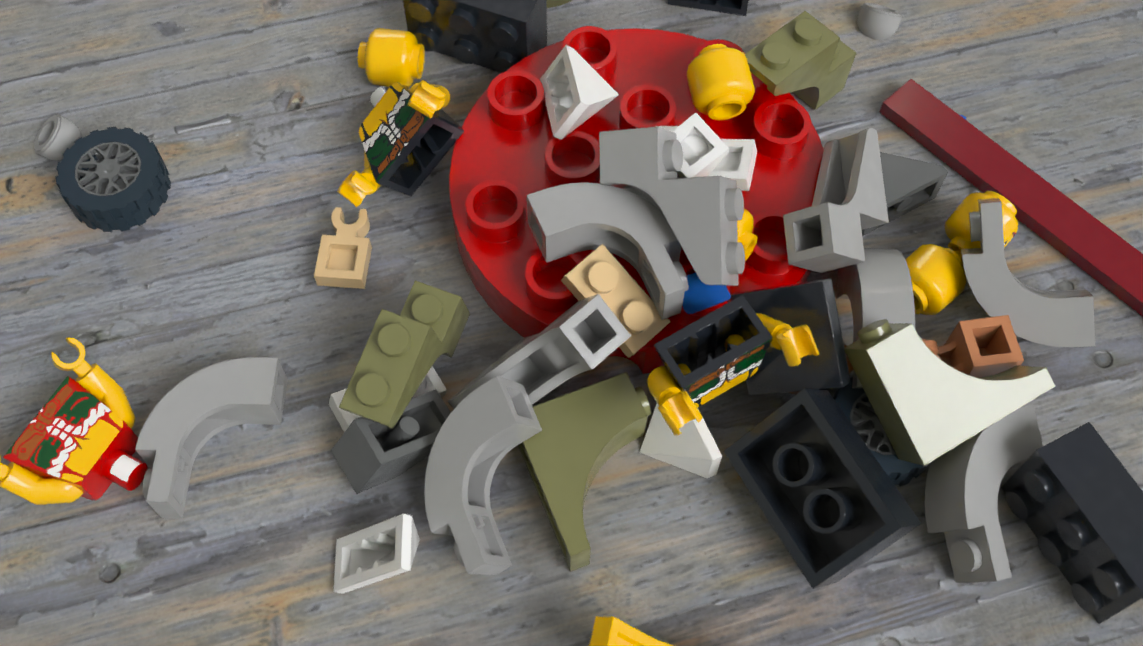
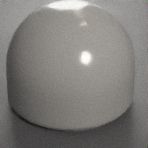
M865 2L861 5L858 13L857 26L865 36L876 40H884L892 37L897 32L903 16L895 9Z
M56 114L48 118L38 131L34 141V149L38 155L46 159L62 160L64 157L62 154L67 148L70 149L75 144L74 141L82 137L72 121Z

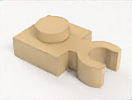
M336 207L331 216L336 236L322 235L314 272L317 286L365 289L372 250L370 239L364 238L370 229L366 209H360L358 220L353 224H345L342 208Z

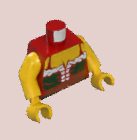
M66 338V341L78 351L77 361L69 364L60 361L54 352H51V359L58 369L63 371L73 370L78 375L76 381L69 376L66 377L3 456L10 464L5 465L0 462V487L36 505L72 503L80 496L96 501L102 497L112 482L128 491H132L142 483L148 470L146 463L132 456L136 451L135 448L138 441L137 435L132 431L136 418L123 388L96 363L90 365L84 359L85 348L75 338Z

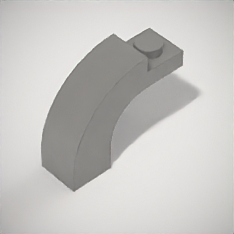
M569 183L546 188L527 195L528 224L546 263L580 251L596 250L603 244L610 253L622 257L637 270L662 320L681 313L684 293L688 290L687 276L682 265L679 263L681 245L659 208L630 191L600 183Z
M999 198L978 200L979 211L969 212L971 242L980 241L981 248L961 249V257L969 286L986 313L990 317L1009 315L1015 335L1034 343L1054 347L1095 346L1093 295L1087 289L1039 290L1018 280L1009 270L1005 260L1002 201Z
M864 248L866 262L838 269L837 299L850 300L853 316V343L859 340L857 335L859 330L882 319H887L889 323H911L915 328V305L911 276L907 262L899 250ZM853 370L852 388L863 389Z
M237 358L205 367L174 386L151 411L140 432L135 450L150 467L146 471L143 480L144 498L161 518L183 519L193 463L201 448L214 435L224 429L242 424L281 425L288 378L278 358Z
M495 376L476 388L454 408L436 436L427 463L424 495L431 533L454 536L455 555L466 568L467 574L496 576L513 566L492 514L490 505L491 482L495 470L503 457L511 449L542 431L524 386L500 376Z
M1033 404L1020 407L930 463L925 487L928 533L944 532L955 583L993 582L1012 577L998 518L997 499L1001 481L1010 467L1019 461L1027 460L1037 449L1043 447Z

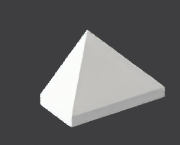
M565 45L540 79L544 89V98L553 136L560 140L619 95L574 48Z
M657 403L639 453L705 478L716 475L722 455L704 419L700 422H697L696 419L687 422L679 429L681 434L674 435L659 412V405Z
M401 514L337 539L333 592L343 594L410 571L420 541L412 516Z

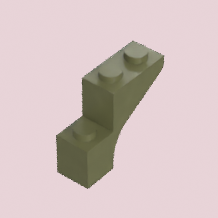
M804 11L748 51L745 56L751 73L765 83L767 90L773 95L778 96L793 92L811 108L816 110L844 89L857 53L843 43L838 35L807 11Z
M415 280L400 315L381 309L339 408L393 428L438 357L443 354L452 358L470 316V312L462 297Z

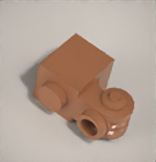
M1009 315L959 321L943 346L938 347L936 341L922 339L926 346L947 365L976 378L1004 372L1016 365L1020 366L1024 361Z

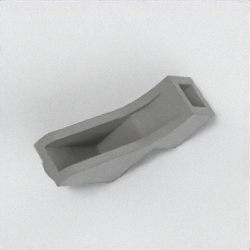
M647 127L599 132L600 184L622 189L639 188L648 193L659 205L699 279L707 285L739 286L738 274H742L744 271L745 252L742 243L738 242L737 221L743 218L744 199L740 188H737V181L723 176L677 179V171L681 170L683 164V151L679 140L676 138V133L660 127Z
M868 128L859 133L826 142L812 206L783 215L789 265L822 273L866 262L862 230L889 223L877 130Z
M599 294L576 302L541 333L522 338L447 402L454 409L476 388L495 376H500L522 384L531 405H533L568 379L582 372L593 370L630 338L631 335Z

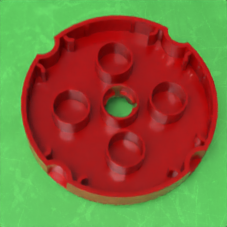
M595 26L576 28L567 34L564 40L540 49L525 57L507 71L497 75L491 81L487 90L477 100L462 125L464 132L456 140L452 154L449 185L456 240L465 269L475 288L488 306L508 326L524 338L541 333L578 302L577 298L564 285L561 279L594 250L580 251L546 263L528 224L527 195L546 188L569 183H600L599 132L656 126H679L694 113H697L720 139H755L757 148L750 190L742 191L744 209L749 211L754 219L752 233L757 235L758 239L753 252L745 261L743 273L738 274L739 286H726L728 291L732 295L743 291L804 283L807 281L811 270L788 264L783 215L811 207L824 149L807 110L790 93L778 96L773 95L767 90V85L751 73L755 93L752 100L746 105V109L740 115L730 119H711L708 115L697 111L693 104L687 79L688 66L702 49L713 44H724L728 48H735L745 54L738 45L722 39L707 41L682 33L657 29L604 30ZM565 45L574 48L619 95L560 140L553 136L544 98V89L540 79ZM681 247L679 263L682 265L687 276L695 273V270ZM611 253L650 297L637 270L622 257ZM731 299L694 314H687L682 306L681 313L669 317L670 323L634 355L628 358L618 347L608 357L618 356L627 358L637 364L643 374L651 373L655 368L664 366L654 348V344L731 302Z

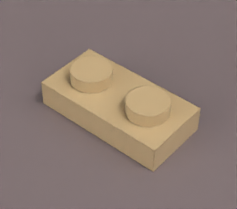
M603 244L561 279L578 301L597 294L601 296L631 335L630 338L619 346L628 358L634 355L670 323L668 318L661 319L654 302Z

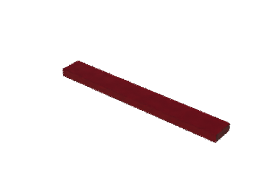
M913 79L906 82L882 103L879 111L881 114L983 193L994 191L1008 199L1017 210L1016 219L1143 317V254Z

